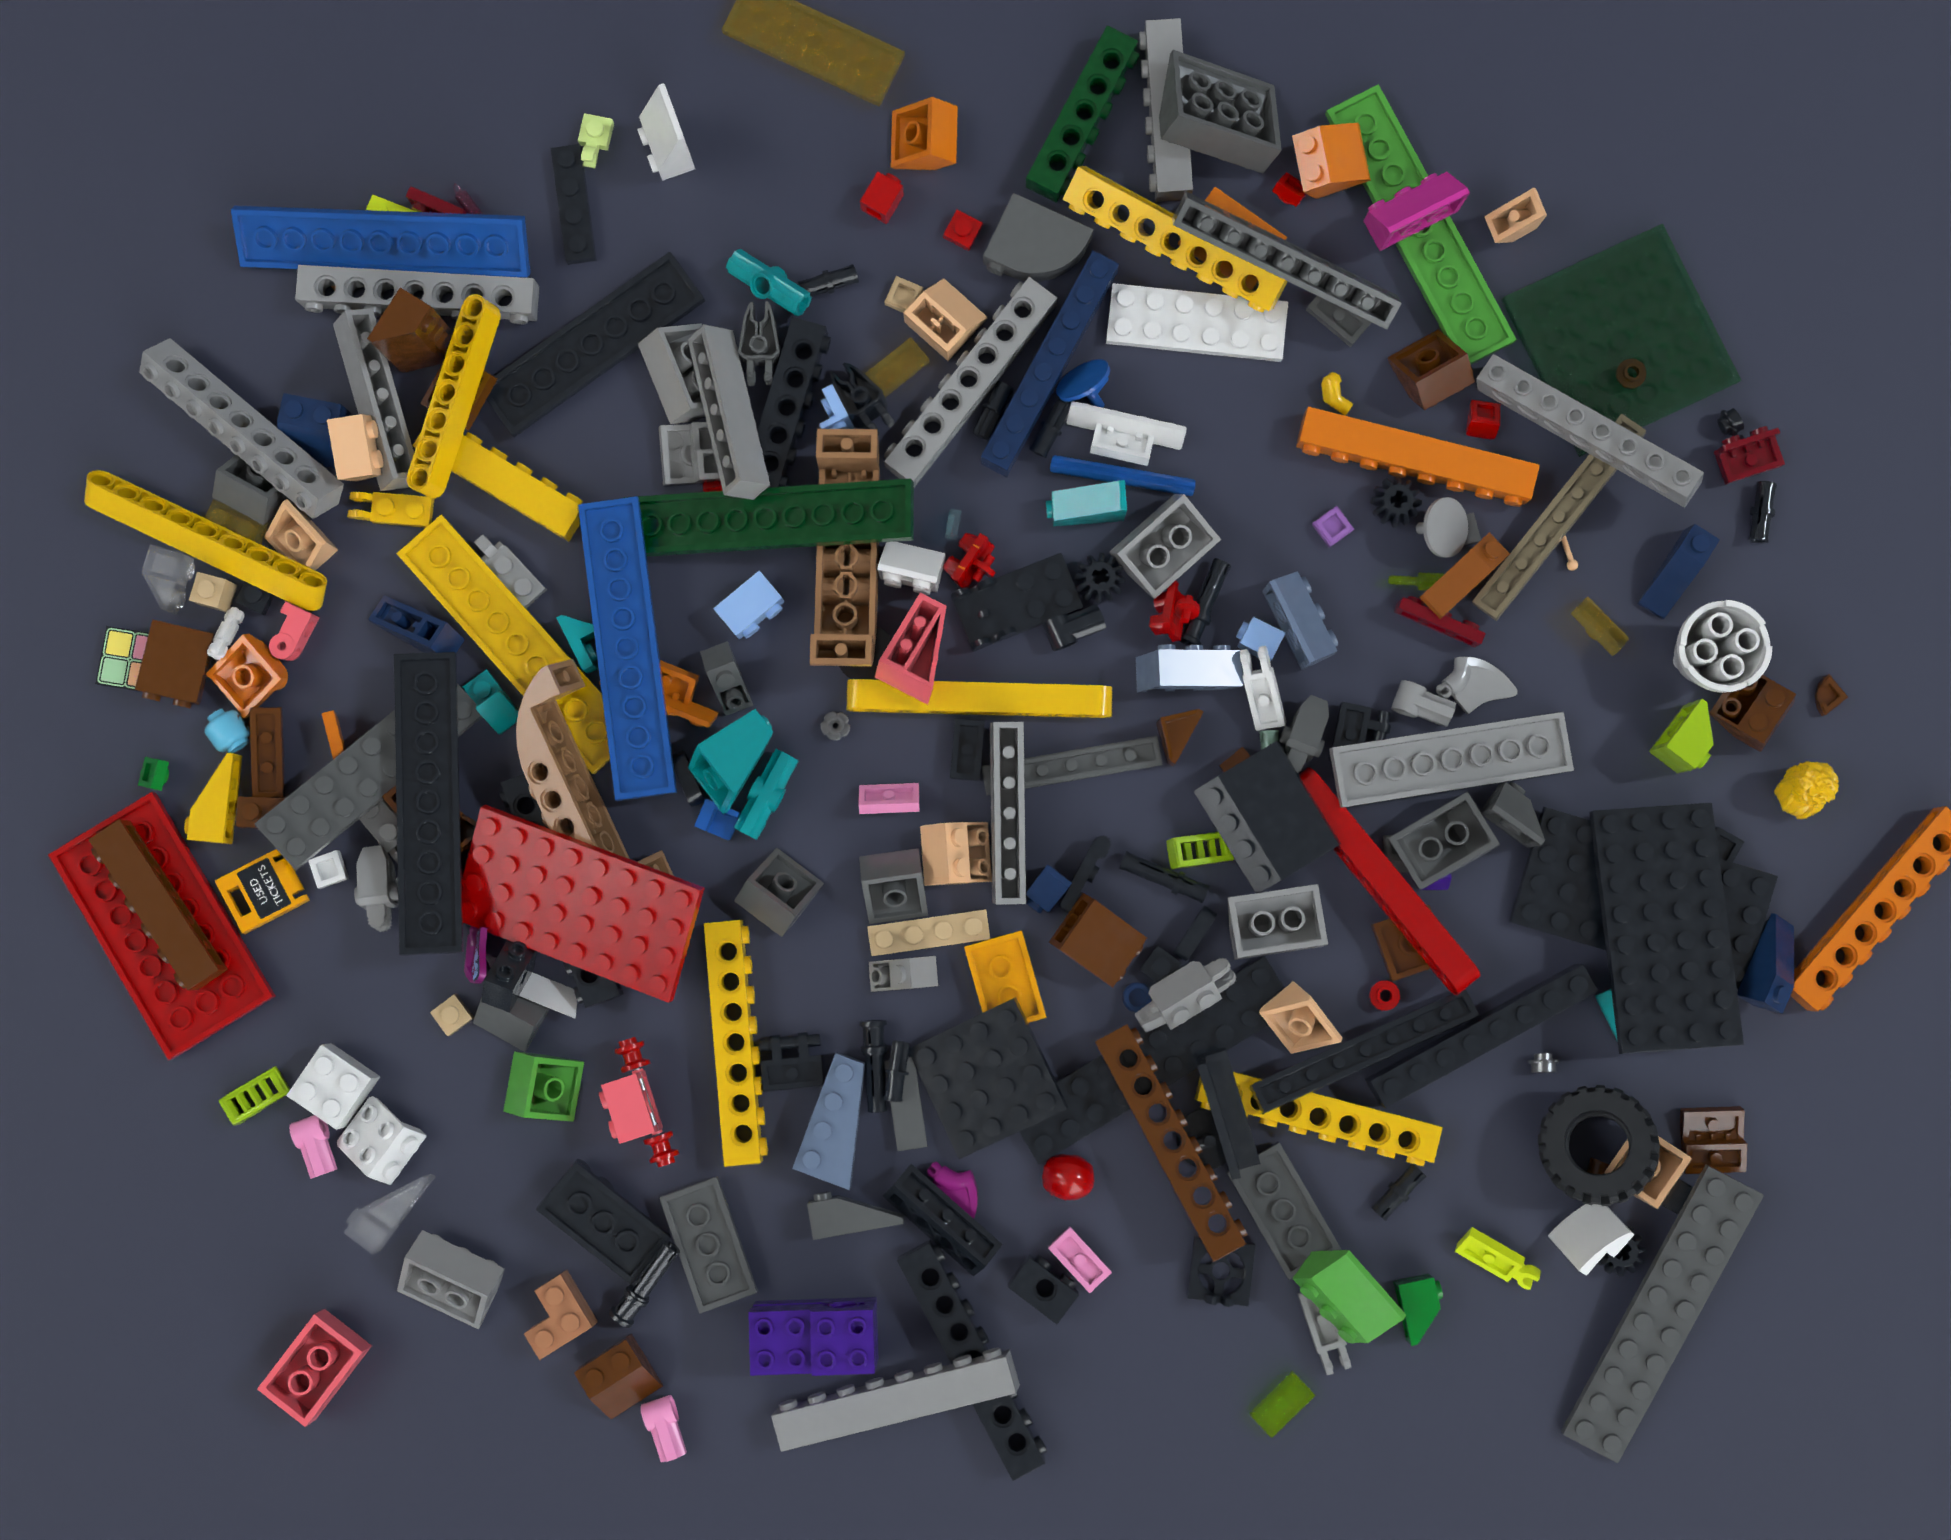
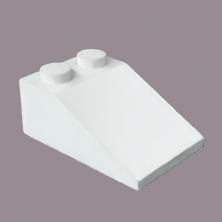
M660 84L640 114L639 118L642 127L637 130L643 146L648 144L650 146L652 154L648 155L647 158L653 173L659 171L663 181L694 170L695 167L665 84Z

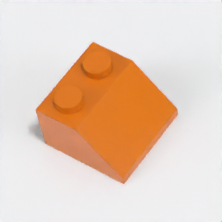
M930 97L893 110L891 168L938 170L956 164L958 106L935 97Z
M1359 123L1317 126L1292 135L1303 192L1309 196L1318 199L1371 181Z

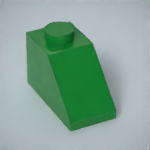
M1430 1274L1393 1281L1398 1306L1406 1314V1317L1402 1320L1406 1341L1411 1346L1419 1344L1441 1309L1439 1299H1443L1441 1284L1439 1280L1435 1281L1434 1277Z

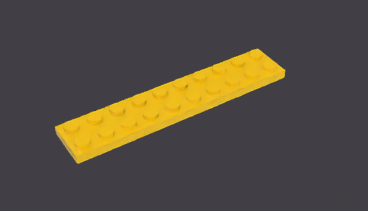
M443 515L437 517L396 553L523 696L532 679L541 668L571 659ZM577 666L585 687L556 701L588 770L595 774L610 761L602 693Z

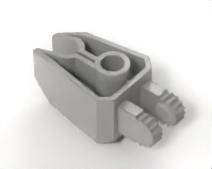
M381 845L364 847L356 863L357 887L354 889L356 904L367 910L368 924L377 931L384 932L392 926L391 908L398 907V886L393 882L396 879L395 866L389 854Z

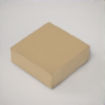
M896 276L884 303L886 306L904 313L923 292V287Z

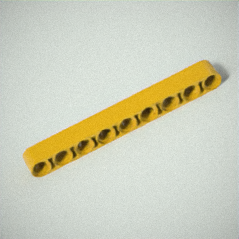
M95 470L87 474L84 503L88 507L302 609L314 611L323 606L327 578L320 572L109 472Z
M850 679L847 680L846 710L886 713L1112 717V686L934 681L933 690L927 705L881 680Z

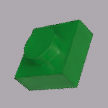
M145 757L138 786L162 791L163 785L167 782L169 776V762Z

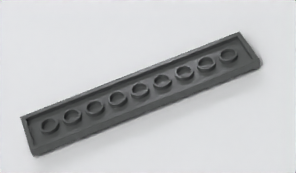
M1705 1164L1562 1427L1561 1432L1563 1435L1616 1463L1620 1461L1764 1195L1761 1192Z

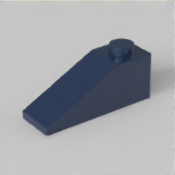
M1696 524L1686 528L1637 604L1659 618L1664 619L1702 569L1720 539Z
M385 595L368 619L371 623L424 653H457L465 640L447 622Z
M1771 913L1737 991V995L1755 1007L1783 1014L1794 988V926L1777 914Z

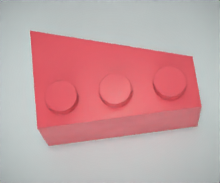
M920 592L881 656L875 678L928 705L934 685L946 605Z

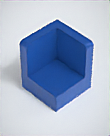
M705 799L694 826L726 840H731L736 830L734 826L741 813L729 809L723 815L713 801Z

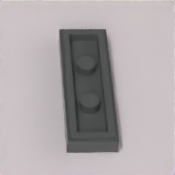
M908 1057L906 1071L909 1072V1075H905L903 1101H890L897 1151L928 1147L917 1071L912 1057ZM890 1060L884 1061L885 1069L889 1068Z

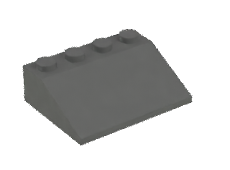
M1171 51L1159 114L1161 139L1246 169L1264 173L1282 151L1275 86L1182 52Z

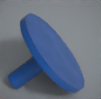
M1102 359L1091 360L1077 366L1059 382L1056 388L1057 396L1060 400L1066 402L1075 401L1086 396L1092 406L1103 408L1105 404L1098 393L1109 380L1110 366Z

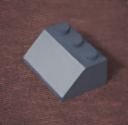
M1297 571L1274 579L1266 585L1262 592L1281 631L1285 632L1284 637L1301 670L1338 652L1336 646H1338L1337 638L1331 629L1327 631L1322 621L1325 619L1324 612L1318 603H1313L1309 595L1312 589L1305 576L1300 577Z

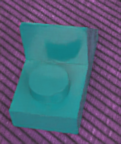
M564 615L556 617L582 670L587 674L597 670L598 667L595 663L597 653L591 643L588 645L585 643L595 638L593 624Z
M484 670L463 686L469 697L476 703L477 707L475 709L498 735H501L517 723L519 710L489 670Z

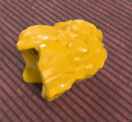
M1805 761L1804 763H1799L1798 766L1793 765L1786 770L1784 778L1776 786L1774 793L1784 812L1795 816L1797 819H1807L1820 812L1826 802L1835 799V794L1839 791L1838 776L1828 763Z

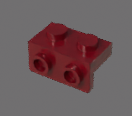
M1764 426L1749 432L1750 437L1740 439V436L1736 435L1721 441L1723 446L1715 450L1714 454L1725 485L1785 465L1775 437L1780 434L1779 427L1768 430V427Z

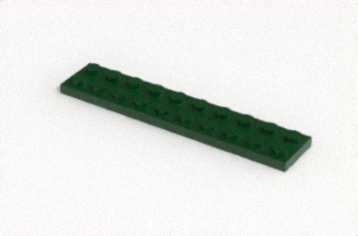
M911 478L766 488L754 500L726 496L723 494V491L637 496L640 502L646 556L912 541L914 537V482Z

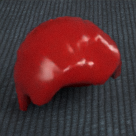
M1057 1154L1047 1160L1046 1165L1043 1166V1187L1050 1195L1059 1199L1078 1200L1087 1196L1094 1186L1093 1166L1081 1156Z

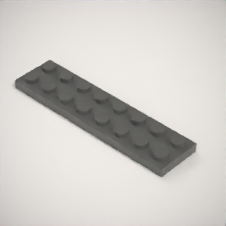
M457 683L459 737L478 722L482 716L475 709L477 704ZM395 710L254 824L296 871L383 800L382 796L396 786Z

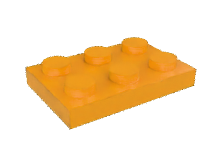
M1022 930L964 947L982 1013L1016 997L1028 1023L1047 1018Z

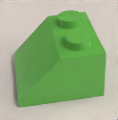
M514 1051L503 1112L523 1118L574 1122L584 1062L543 1054Z

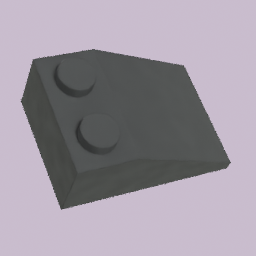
M1468 791L1389 838L1420 890L1500 846L1499 841Z

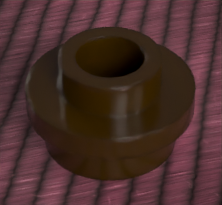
M1626 359L1616 369V379L1624 388H1637L1646 379V368L1637 359ZM1628 369H1634L1636 377H1630L1627 373Z

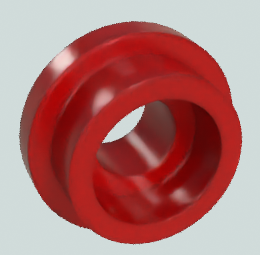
M1382 980L1376 982L1371 987L1369 998L1375 1008L1388 1011L1395 1008L1399 1003L1400 991L1393 982ZM1383 990L1390 992V999L1388 1001H1383L1380 998V993Z

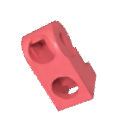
M285 601L280 612L287 615L279 634L273 636L270 640L269 651L275 658L294 661L301 655L320 617Z

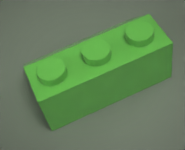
M1350 1250L1312 1251L1292 1278L1300 1287V1292L1306 1298L1313 1301L1319 1308L1321 1316L1330 1321L1337 1328L1339 1336L1348 1343H1369L1406 1317L1402 1309Z

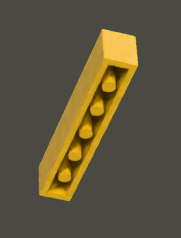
M467 432L465 436L463 435L451 472L569 542L580 525L578 504L583 503L581 499L569 492L566 496L556 491L558 486L545 477H542L541 481L531 476L533 471L520 462H517L515 466L506 461L508 456L495 447H492L490 451L482 447L483 441L470 432ZM419 436L412 445L414 448H416Z

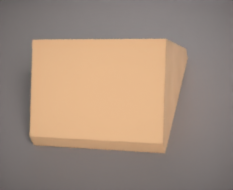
M288 499L282 502L264 536L278 553L315 571L338 551L306 513Z
M1294 981L1273 997L1259 1011L1260 1015L1291 1054L1342 1041V1036L1314 999Z
M1659 1137V1162L1654 1176L1644 1186L1643 1191L1638 1195H1633L1656 1209L1662 1204L1692 1160L1690 1156ZM1628 1139L1604 1174L1617 1170L1624 1163L1629 1151Z

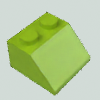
M1699 699L1683 705L1649 750L1652 755L1676 773L1692 771L1696 768L1700 769L1711 756L1708 752L1714 743L1707 702L1704 699Z

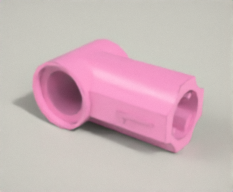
M313 1115L290 1124L291 1138L295 1146L301 1149L310 1179L338 1169L328 1142L330 1132L326 1122Z
M672 1395L641 1404L643 1422L646 1429L651 1431L660 1462H668L685 1455L687 1451L677 1423L679 1416Z

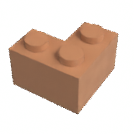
M565 1270L534 1290L549 1317L531 1327L524 1335L538 1359L541 1360L589 1330L598 1322L568 1270Z

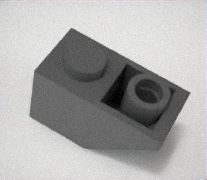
M726 641L700 651L705 671L725 715L727 716L753 706L752 699L729 642Z

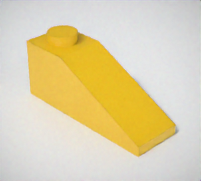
M227 753L190 809V816L185 820L184 830L187 834V840L222 844L233 843L243 756L234 753Z

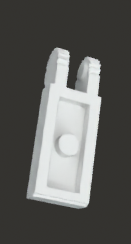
M1266 646L1258 647V658L1262 669L1254 671L1249 651L1247 649L1240 651L1244 672L1242 677L1256 731L1286 725L1274 669L1271 667Z

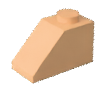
M1532 188L1484 217L1494 242L1508 243L1514 242L1537 229L1547 214L1536 188Z

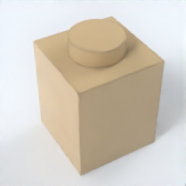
M197 572L189 601L200 606L227 612L231 608L237 585L223 578Z

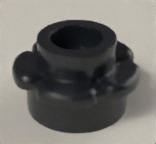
M1734 408L1728 411H1721L1720 418L1717 419L1721 432L1724 435H1738V432L1744 429L1739 413Z

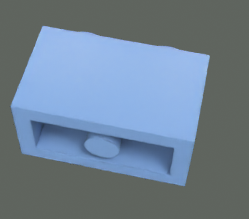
M758 571L713 609L740 640L743 636L747 639L756 633L760 628L758 624L766 617L769 620L775 617L783 609L781 605L784 603V600L764 575Z

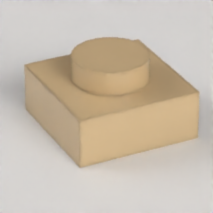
M457 994L452 995L430 1012L447 1036H451L474 1019Z

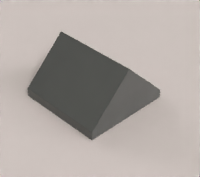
M519 996L509 1013L482 1003L481 997L473 1023L526 1052L550 1008Z

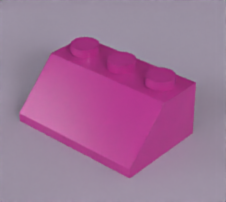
M1448 172L1439 176L1433 173L1425 177L1420 182L1421 185L1413 189L1410 186L1401 189L1394 195V199L1386 203L1383 199L1372 204L1368 208L1369 211L1363 221L1379 251H1382L1457 213L1470 194L1468 188Z

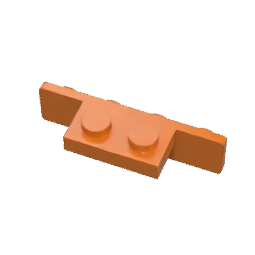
M660 660L667 715L680 716L698 727H710L717 719L718 712L692 702L700 676Z

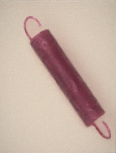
M454 183L455 198L466 213L483 214L465 190L462 191L460 186ZM455 185L459 187L460 191L456 192Z

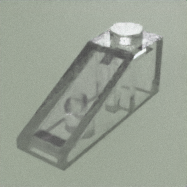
M430 1173L361 1209L357 1207L348 1217L346 1222L349 1226L344 1233L372 1255L381 1251L434 1180L435 1176Z

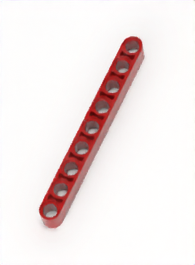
M1310 767L1306 768L1299 776L1341 843L1333 849L1445 987L1454 995L1460 994L1481 976L1477 966L1346 807L1340 808L1337 796L1316 771Z

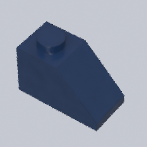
M1047 865L1026 892V897L1029 898L1026 904L1039 914L1043 910L1049 913L1072 883L1051 866Z

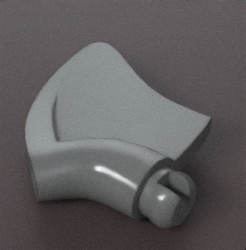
M1474 657L1454 658L1453 672L1442 680V684L1436 687L1438 696L1445 699L1452 696L1467 715L1485 702L1511 698L1517 695L1516 687L1503 672L1492 664Z

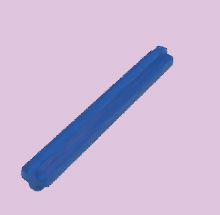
M1057 455L1052 456L1050 471L1054 473L1105 482L1125 480V485L1174 494H1185L1186 496L1194 494L1196 485L1194 479Z

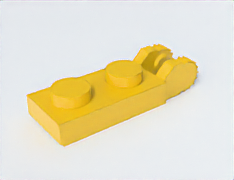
M350 492L349 499L355 502H370L372 507L371 512L358 509L348 510V518L367 520L376 524L423 528L432 523L434 499L429 497L373 492V494Z

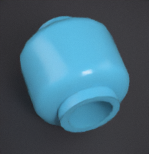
M219 709L208 716L209 723L206 725L204 733L218 752L235 753L250 742L248 739L250 727L239 712L235 710L225 712L223 709Z

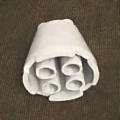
M1716 601L1701 606L1686 618L1680 628L1674 649L1673 664L1686 679L1710 691L1725 693L1750 686L1764 674L1771 660L1773 646H1770L1769 635L1764 625L1766 622L1754 609L1737 601Z

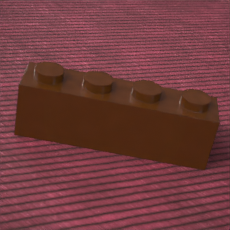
M399 288L367 340L399 371L405 373L442 364L453 331L430 305L404 289Z

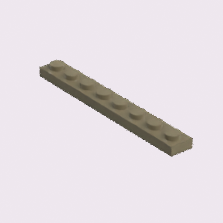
M1623 414L1615 421V423L1642 438L1646 434L1644 428ZM1589 454L1474 598L1472 604L1497 621L1617 469Z

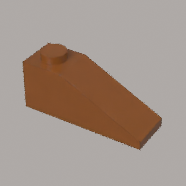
M1489 532L1424 592L1420 599L1441 619L1510 553Z

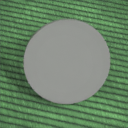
M1445 497L1435 500L1429 506L1424 522H1419L1416 525V532L1424 534L1426 544L1433 554L1443 558L1453 557L1461 551L1468 535L1467 516L1462 505L1453 498Z

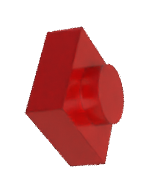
M1287 172L1278 180L1272 190L1282 202L1295 207L1307 195L1303 192L1301 181Z
M957 209L943 234V238L970 251L983 227V223Z

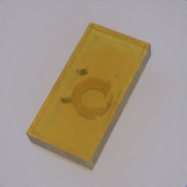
M1588 596L1571 612V615L1585 628L1587 634L1592 639L1597 640L1612 656L1618 653L1629 640V637Z

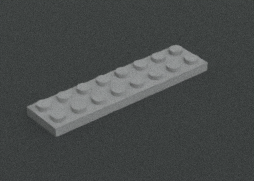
M1564 712L1329 749L1340 808L1574 771Z

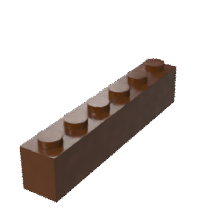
M118 819L89 839L93 846L91 849L92 854L98 862L105 864L110 872L108 874L109 880L116 888L122 890L126 896L124 899L126 906L131 912L138 914L143 922L141 923L143 932L149 938L155 940L159 946L157 949L159 956L165 963H170L176 972L174 973V978L183 989L186 988L187 991L199 990L228 970L131 821Z

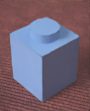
M1253 617L1249 624L1246 622L1242 623L1236 635V638L1240 639L1237 647L1242 650L1247 649L1250 654L1258 657V647L1266 646L1271 661L1285 632Z

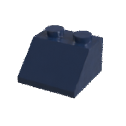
M283 393L277 419V428L323 467L335 469L327 420L351 416V412L342 404Z

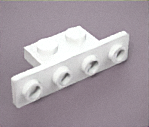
M1072 401L1070 404L1067 418L1068 425L1095 431L1090 453L1148 466L1153 444L1180 450L1182 449L1187 430L1185 426L1174 423H1167Z

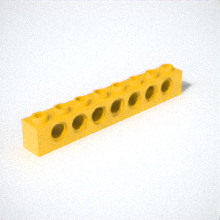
M1087 166L1077 168L1062 199L1070 203L1069 209L1081 215H1084L1086 212L1094 216L1096 224L1110 229L1111 226L1121 231L1119 235L1122 238L1133 243L1136 240L1146 245L1145 250L1159 257L1161 254H1164L1171 258L1170 263L1175 267L1185 271L1188 267L1197 272L1196 277L1199 280L1210 285L1215 282L1223 286L1222 292L1237 299L1238 296L1245 298L1249 301L1247 305L1256 311L1263 313L1264 310L1270 311L1274 309L1288 282L1174 226L1172 221L1174 213ZM1095 191L1101 192L1104 197L1101 207H1097L1093 203L1092 197ZM1121 205H1125L1129 209V218L1126 221L1121 220L1118 216V208ZM1147 218L1151 219L1155 224V231L1152 235L1147 234L1143 229V223ZM1172 232L1177 233L1181 238V244L1178 249L1171 247L1169 244V236ZM1198 246L1204 248L1207 253L1204 263L1198 262L1195 259L1194 251ZM1223 260L1230 262L1233 267L1230 277L1224 276L1220 271V264ZM1248 275L1257 277L1259 286L1256 291L1250 290L1246 286Z
M743 920L704 923L724 1167L759 1164L763 1161V1156L768 1155L767 1138L761 1137L760 1125H765L764 1107H759L758 1095L763 1094L762 1078L761 1076L756 1077L755 1065L760 1064L759 1046H754L753 1034H757L758 1029L756 1016H751L750 1004H755L754 986L748 985V974H752L751 956H746L745 944H750L749 927L743 926ZM726 943L734 944L737 949V954L732 960H726L722 956L721 950ZM729 973H734L739 978V985L735 990H729L724 985V978ZM731 1003H736L741 1007L742 1014L738 1020H731L727 1016L726 1010ZM734 1033L740 1034L744 1038V1046L739 1051L732 1049L729 1045V1038ZM735 1064H742L747 1070V1076L742 1081L736 1080L732 1076L731 1070ZM738 1094H743L749 1099L750 1104L745 1111L738 1110L734 1105V1099ZM739 1125L750 1127L752 1137L749 1141H742L738 1138L736 1131Z
M1233 1072L1247 1118L1248 1114L1260 1117L1259 1123L1272 1127H1277L1278 1122L1289 1125L1288 1131L1306 1135L1307 1130L1318 1132V1139L1336 1143L1337 1138L1348 1140V1147L1365 1151L1366 1145L1378 1148L1376 1154L1389 1158H1395L1396 1153L1407 1156L1406 1162L1424 1166L1425 1161L1431 1163L1435 1161L1443 1127L1313 1092L1293 1101L1295 1110L1290 1116H1283L1280 1112V1107L1262 1115L1260 1108L1254 1109L1251 1105L1250 1100L1253 1094L1249 1086L1263 1079ZM1200 1076L1194 1099L1201 1102V1108L1211 1110ZM1315 1108H1321L1324 1112V1119L1319 1124H1312L1310 1121V1113ZM1349 1115L1353 1119V1127L1347 1132H1342L1339 1122L1342 1117ZM1379 1123L1382 1126L1383 1133L1380 1138L1372 1140L1369 1136V1128L1373 1124ZM1404 1131H1409L1412 1135V1142L1407 1147H1401L1398 1142L1399 1135Z

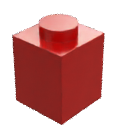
M877 171L860 200L861 211L887 225L904 196L901 181L890 173L884 175Z

